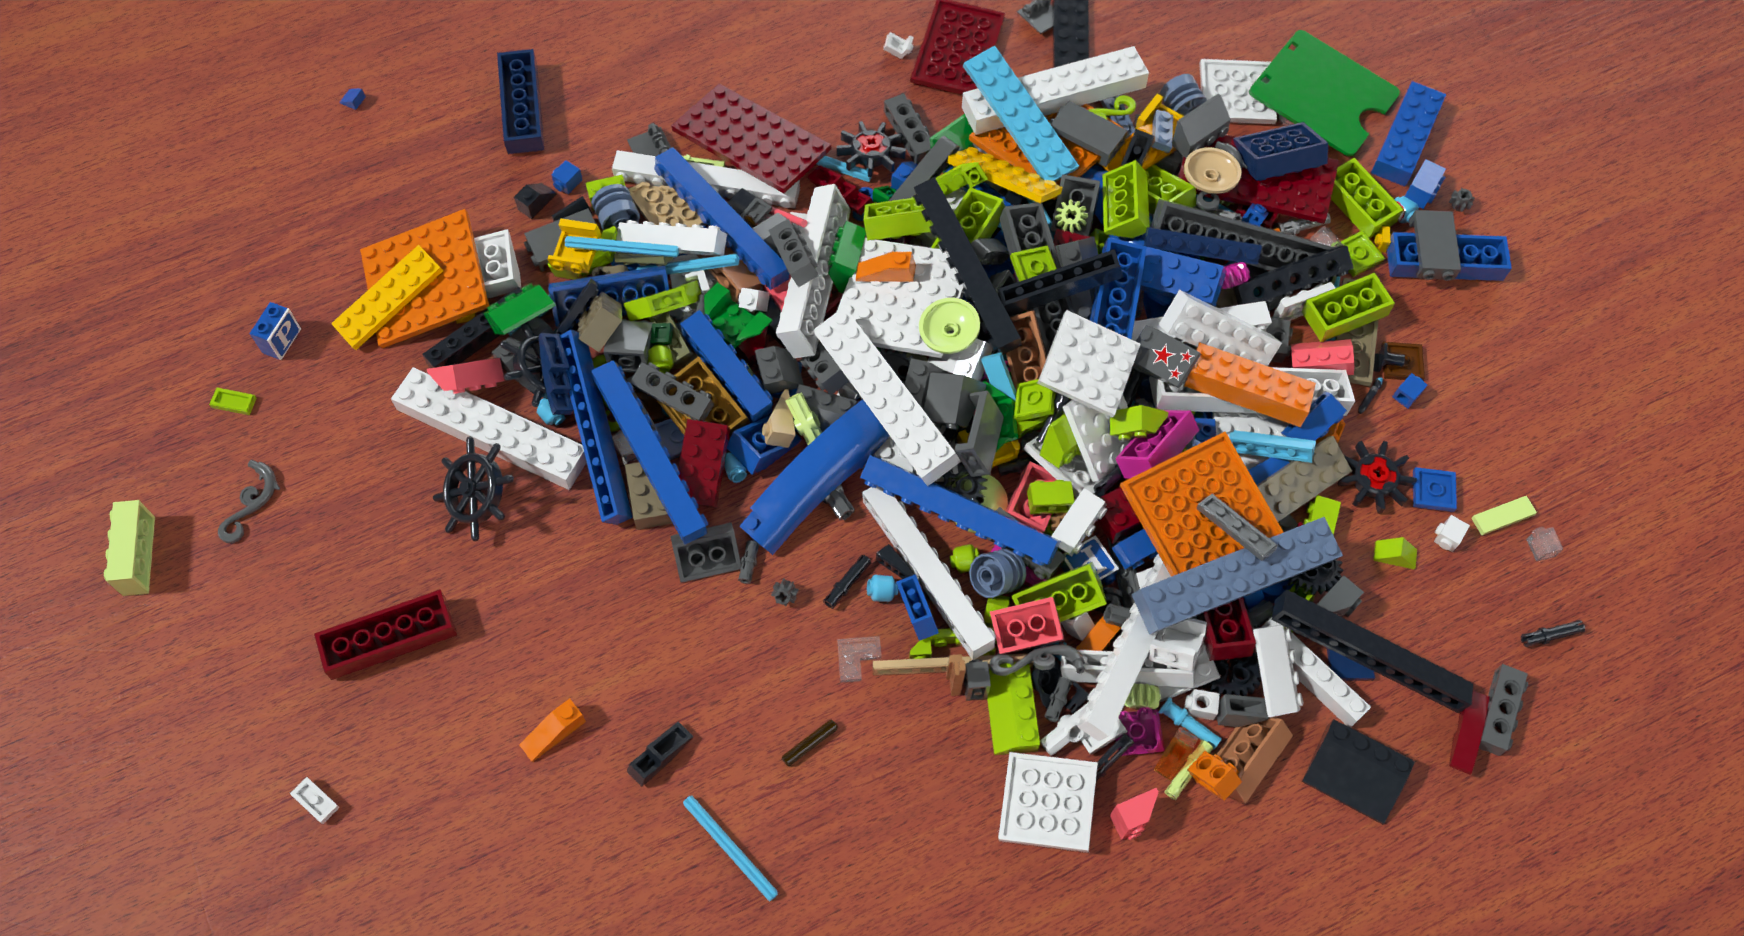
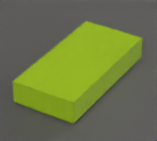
M216 388L209 405L215 409L250 415L257 398L253 394Z

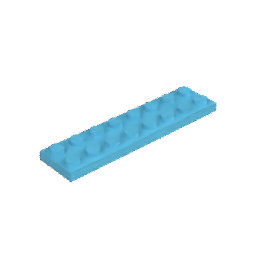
M995 46L964 62V69L1040 178L1056 182L1062 178V174L1068 175L1078 169L1079 165Z

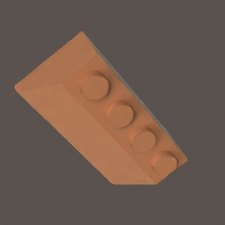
M1034 310L1010 317L1022 343V346L1006 353L1016 390L1019 383L1039 379L1047 359Z
M1269 717L1265 721L1236 727L1221 747L1217 755L1225 764L1231 763L1238 770L1237 775L1242 781L1228 797L1246 803L1293 735L1282 719Z

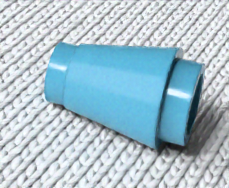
M727 453L724 467L728 479L734 483L741 482L747 476L746 468L732 453Z

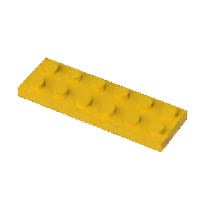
M968 147L963 151H958L948 156L947 163L955 167L964 163L978 162L988 181L1038 203L1054 198L1062 192L1063 187L1056 185V182L1044 180L1038 174L1028 173L1021 167L1009 165V162L995 159L993 155L981 153L974 147Z
M418 245L331 324L350 346L357 350L438 277L443 270Z

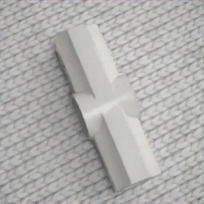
M1087 704L1072 716L1064 715L1061 717L1057 727L1040 740L1041 745L1050 756L1054 755L1070 741L1077 742L1083 738L1085 732L1078 728L1077 725L1080 721L1079 714Z

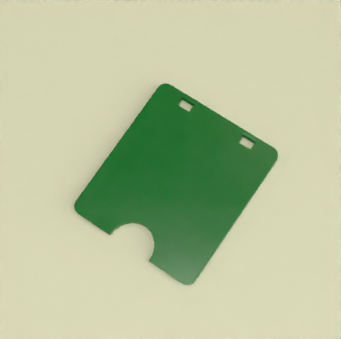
M1298 30L1249 89V94L1294 124L1304 122L1327 141L1328 145L1346 156H1353L1369 136V133L1360 124L1359 115L1365 111H1377L1385 115L1398 98L1400 90L1306 31ZM1291 45L1297 47L1294 51L1289 49ZM1265 77L1270 80L1267 84L1262 81Z

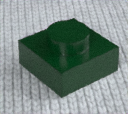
M652 323L650 343L653 345L672 344L673 325L671 323Z

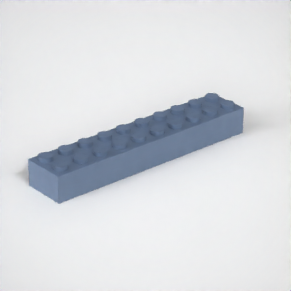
M1325 517L1269 538L1278 547L1275 552L1263 561L1246 548H1243L1141 588L1131 594L1149 635L1343 556Z

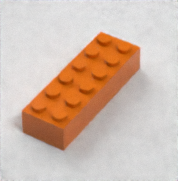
M1199 342L1196 351L1200 352L1201 356L1186 377L1185 387L1295 426H1302L1310 411L1316 383Z

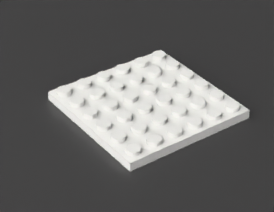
M865 238L859 262L890 252H912L916 263L914 282L856 281V269L854 275L849 278L837 312L845 307L875 347L942 358L943 353L930 349L923 342L919 332V321L924 310L933 302L944 298L962 299L963 290L965 288L962 284L958 285L954 276L956 274L955 269H950L947 264L946 258L948 256L946 252L942 253L940 249L882 240L867 241V238Z

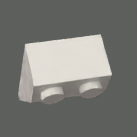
M509 230L474 238L487 298L510 293L517 287L521 289L520 272Z
M976 339L973 344L963 351L952 354L943 353L942 358L929 356L927 362L949 373L966 375L981 381L985 370L981 359L983 356L991 355L992 348L989 343Z

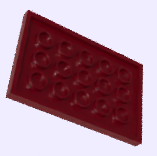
M936 0L910 83L963 95V92L978 89L964 69L963 64L989 48L996 47L1005 13L952 0Z

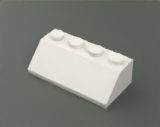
M1283 625L1254 629L1268 717L1300 711V706H1303L1302 694L1297 692L1296 685L1299 684L1298 672H1294L1293 663L1296 662L1294 650H1290L1289 641H1292L1290 629Z

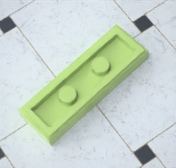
M1524 496L1476 514L1471 519L1480 534L1485 535L1532 517L1537 512L1528 497Z

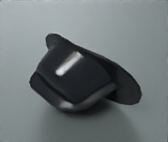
M1056 660L1054 667L1049 670H1040L1033 665L1031 673L1032 687L1039 692L1041 701L1046 709H1048L1051 701L1050 696L1054 693L1059 678L1062 677L1060 664Z

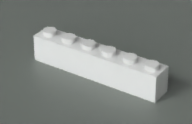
M627 220V223H619L616 239L618 241L674 245L679 247V253L724 255L727 233L720 231V227L717 226L704 228L701 225H692V227H687V225L679 223L671 226V224L660 222L659 225H654V223L648 221L638 224L639 222Z
M1271 617L1262 627L1281 624L1271 620ZM1291 632L1292 641H1289L1290 650H1294L1296 662L1293 663L1294 672H1298L1299 681L1346 726L1351 728L1371 706Z
M1078 650L1085 661V671L1081 674L1076 672V668L1072 666L1071 661L1065 660V657L1062 656V677L1071 680V682L1098 683L1096 679L1105 669V660L1113 651ZM1148 653L1134 684L1193 687L1194 668L1190 672L1149 661Z

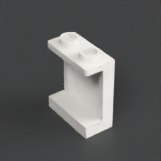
M1190 618L1160 630L1156 639H1152L1150 644L1149 661L1192 672L1205 640L1207 622Z

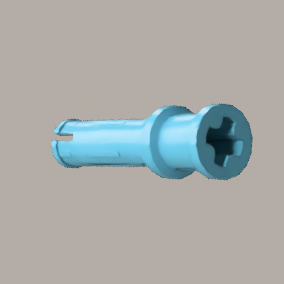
M1170 697L1158 712L1165 714L1173 720V724L1181 725L1200 740L1211 744L1213 749L1217 747L1222 739L1188 714L1187 709H1182L1173 703Z

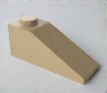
M789 389L784 390L768 422L763 425L762 435L765 436V443L767 445L789 448L795 437L793 415L785 402L786 399L790 398Z

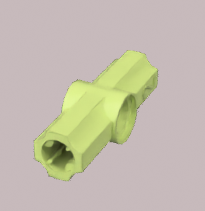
M801 392L786 399L785 402L794 417V424L798 433L801 436L803 435L807 445H809L822 431L817 415L810 410Z

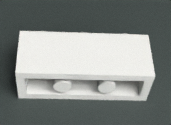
M1084 488L1051 536L1061 541L1058 548L1071 557L1074 553L1078 554L1084 545L1082 543L1083 539L1086 536L1089 537L1094 531L1096 520L1098 518L1102 519L1107 511L1105 508L1107 506L1106 502Z

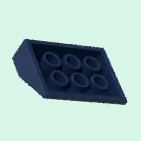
M1304 122L1233 138L1234 144L1247 166L1248 173L1255 180L1263 181L1269 177L1284 176L1286 173L1301 172L1303 169L1318 168L1321 165L1328 164V142Z

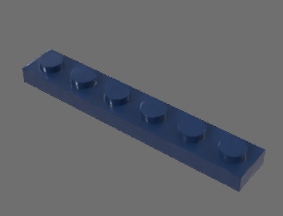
M1147 227L1143 245L1154 249L1258 265L1262 248L1260 244Z

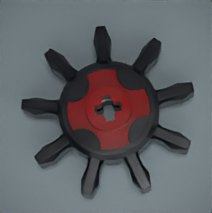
M860 121L859 133L857 135L844 130L841 131V141L850 145L836 146V155H851L852 157L846 161V169L850 171L860 164L867 167V175L872 177L874 167L881 165L891 173L894 172L895 163L890 157L905 159L906 148L893 147L903 143V134L898 133L888 137L885 135V122H882L878 130L875 131L867 130L863 121Z
M1359 441L1355 449L1361 459L1357 462L1344 455L1353 473L1352 476L1342 477L1337 482L1338 487L1355 485L1359 491L1352 503L1355 507L1363 501L1365 496L1375 499L1378 514H1382L1385 510L1384 498L1387 496H1391L1402 507L1408 499L1396 487L1398 485L1413 487L1417 482L1415 477L1400 475L1399 468L1408 461V455L1393 461L1386 456L1388 449L1387 441H1383L1380 445L1378 454H1369L1364 443Z

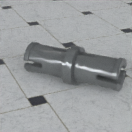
M756 541L746 542L745 553L740 561L742 565L738 581L744 584L751 583L754 567L757 566L756 558L760 544Z
M1064 677L1059 678L1057 687L1050 696L1051 701L1044 716L1047 720L1052 722L1058 721L1060 712L1067 703L1066 698L1073 683L1071 680Z

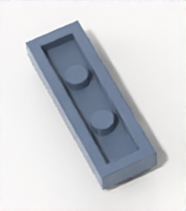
M1158 109L1153 114L1152 135L1155 136L1152 142L1153 148L1167 153L1172 149L1173 115Z

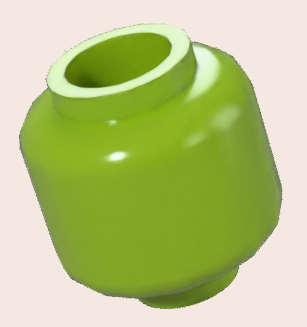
M662 345L653 346L648 351V364L650 362L660 368L659 372L663 374L669 372L674 365L670 348Z
M972 544L955 547L953 555L950 556L952 568L956 567L959 573L969 572L971 563L980 555L979 549L975 548Z

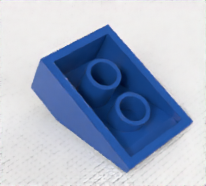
M771 415L735 430L728 442L727 449L752 475L766 469L802 440L795 433L789 448L767 445L765 443V436L762 435V428L768 422Z

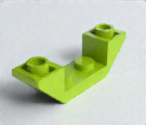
M978 162L961 164L936 177L945 196L967 184L972 188L988 179Z
M615 226L605 229L600 239L616 240L618 231ZM596 250L589 274H576L568 270L558 271L553 269L550 263L548 266L555 277L573 280L581 279L592 274L596 267H604L613 262L616 252Z
M698 280L623 304L629 321H636L695 303L702 293Z
M938 629V634L920 640L910 650L909 659L931 658V644L937 647H943L952 643H956L958 646H962V644L951 629ZM996 648L981 656L995 655Z

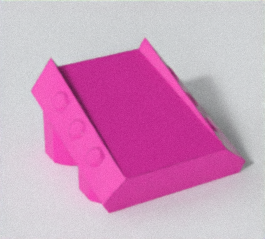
M1143 707L1135 712H1120L1118 718L1127 730L1125 734L1134 741V744L1122 756L1165 751L1160 716L1157 709L1151 710L1148 707Z

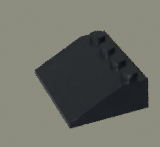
M1333 719L1326 726L1301 782L1383 825L1405 786L1415 761Z

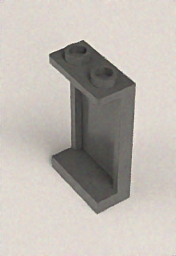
M1068 101L1065 106H1061L1056 118H1052L1049 122L1058 135L1101 156L1100 164L1105 167L1108 166L1125 143L1128 131L1071 101Z
M589 209L562 218L596 224ZM560 220L524 233L526 241H524L527 252H532L531 260L535 267H539L541 272L545 271L544 265L549 263L548 255H554L562 232L559 227Z
M1415 210L1409 220V225L1415 229L1419 260L1417 278L1425 280H1454L1461 271L1453 212Z
M988 391L974 392L969 395L976 411L968 443L956 444L954 450L971 477L990 475L1004 418Z

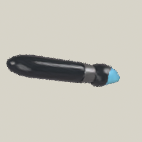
M1378 378L1373 382L1371 389L1358 408L1359 414L1367 410L1378 390L1382 387L1383 378Z

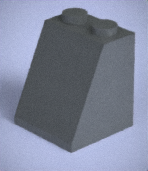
M622 319L605 344L603 352L607 363L614 360L618 366L622 367L624 372L631 373L637 371L641 362L648 365V352L653 347V344L650 343L652 322H636Z
M930 373L924 412L938 429H941L942 425L951 430H958V427L967 428L976 409L969 395L970 393L985 391L986 384L966 375Z

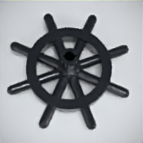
M524 323L521 325V328L527 339L519 347L505 340L500 342V346L503 349L514 354V371L505 373L504 378L507 381L518 378L522 385L534 394L531 404L533 407H537L540 404L541 398L548 399L540 358L539 335H534L529 324ZM556 328L553 334H559L560 336L562 333ZM530 348H533L536 356L526 351ZM526 361L536 366L527 367Z
M468 436L466 438L467 454L462 455L454 462L447 457L442 458L441 462L448 471L444 479L443 492L434 494L433 500L435 502L444 500L445 507L451 515L445 527V532L451 533L458 521L468 523L471 528V539L478 541L480 537L479 523L486 521L492 515L499 521L504 520L505 515L498 506L502 498L503 485L512 483L514 477L512 475L502 476L498 464L494 461L501 449L500 444L495 443L487 455L475 453L474 438ZM476 463H480L481 467L476 473ZM466 469L468 472V477L464 474V471ZM487 473L488 480L482 481ZM462 495H463V497H462V499H461V501H460V503H459L458 496H462ZM478 500L483 504V505L480 507L479 510H478ZM468 504L470 515L465 512V509L468 506Z

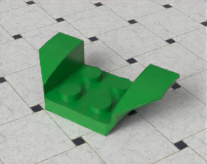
M718 282L704 295L705 314L711 318L713 322L711 325L715 330L719 329L725 337L723 339L727 345L731 344L734 349L747 338L760 335L773 321L762 312L754 316L744 308H740L737 303L732 301L730 290Z
M985 381L983 382L986 384L985 391L990 393L1004 416L996 448L997 452L1005 443L1018 439L1017 421L1014 419L1015 401Z

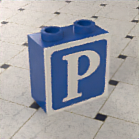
M270 302L249 334L263 354L282 360L301 328L290 309Z
M1096 535L1083 542L1084 545L1078 554L1074 553L1071 557L1067 553H1063L1066 556L1064 564L1061 566L1064 573L1093 562L1102 585H1109L1116 580L1119 568Z

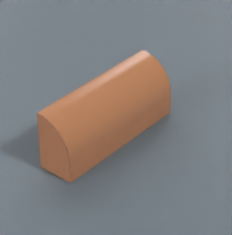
M725 246L724 255L735 254L730 247L727 248ZM697 255L699 259H700V258L715 257V256H708V255ZM739 260V264L736 266L708 269L719 284L730 290L732 301L735 303L739 302V294L742 288L760 290L763 286L759 278L748 270L742 260Z

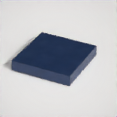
M1327 648L1329 668L1342 680L1373 681L1375 679L1373 670Z

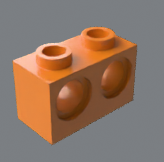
M1206 751L1187 769L1199 785L1223 801L1242 783L1237 775L1238 770L1231 763L1225 764L1217 754L1211 755Z

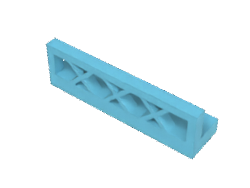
M1237 430L1230 432L1229 436L1238 453L1312 463L1316 441Z

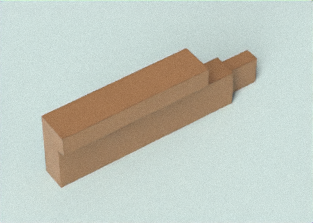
M962 654L949 655L946 680L950 679L951 696H959L961 693L966 671L965 660H962Z

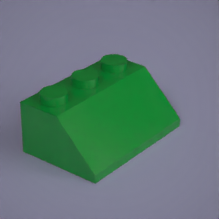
M963 114L930 137V149L942 136L960 147L959 151H963L968 147L975 148L973 143L969 141V135L973 133V130L966 115Z
M845 221L843 227H838L835 235L838 239L834 241L831 249L834 253L830 255L827 263L830 265L828 274L840 293L844 292L849 278L854 275L857 269L866 236L865 228L849 221Z
M530 283L521 288V293L517 295L512 293L506 296L503 303L498 304L496 302L488 306V311L484 315L495 334L505 335L556 305L540 285H532Z

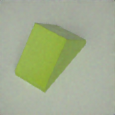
M1404 537L1375 542L1373 561L1409 569L1416 568L1417 549Z

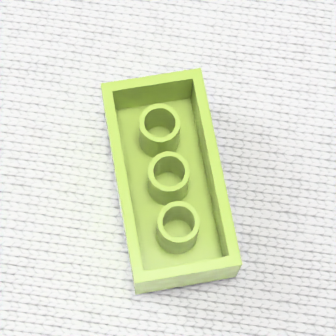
M139 500L113 502V508L110 511L111 529L108 531L109 549L106 550L107 569L104 570V578L122 596L149 594L155 516Z

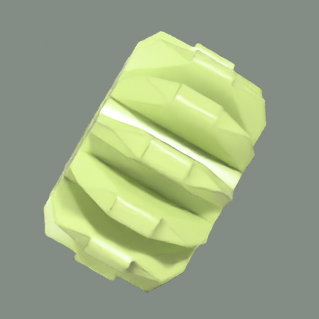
M1069 200L1068 206L1062 202L1063 209H1056L1059 215L1055 216V220H1060L1057 226H1063L1064 231L1070 228L1072 233H1074L1075 227L1078 231H1081L1079 224H1087L1084 219L1088 218V213H1083L1086 207L1082 206L1079 208V201L1073 205L1072 200ZM1069 213L1075 216L1074 220L1071 218L1067 219Z
M1133 684L1124 705L1135 709L1143 707L1156 709L1161 698L1160 689L1154 685Z

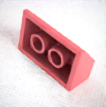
M1351 339L1291 344L1292 368L1346 370L1347 375H1354V354Z
M500 358L427 369L428 374L443 391L452 390L453 394L465 392V388H469V391L479 390L481 385H484L485 388L496 387L497 382L504 381Z
M1030 461L1020 476L1006 512L1019 522L1044 532L1052 513L1030 514L1027 491L1032 482L1039 480L1054 482L1056 479L1045 468Z
M1053 597L990 612L1000 654H1010L1065 641Z

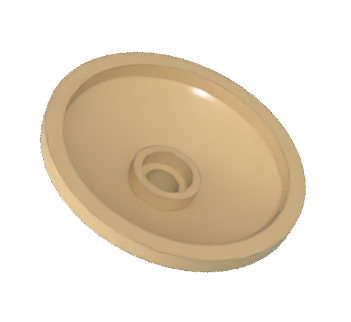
M1207 147L1197 149L1188 155L1184 163V174L1187 180L1197 189L1216 194L1230 191L1237 186L1241 178V167L1236 158L1230 153L1218 148Z

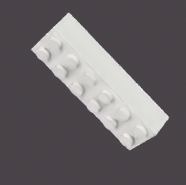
M1181 290L1178 291L1159 323L1167 333L1198 347L1200 342L1266 366L1269 365L1282 344L1273 335Z

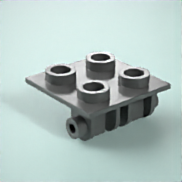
M1033 0L1030 4L1024 5L1022 9L1017 11L1040 34L1053 27V6L1050 4L1051 0Z
M654 123L648 125V132L627 139L631 150L637 154L658 156L671 149L662 128Z

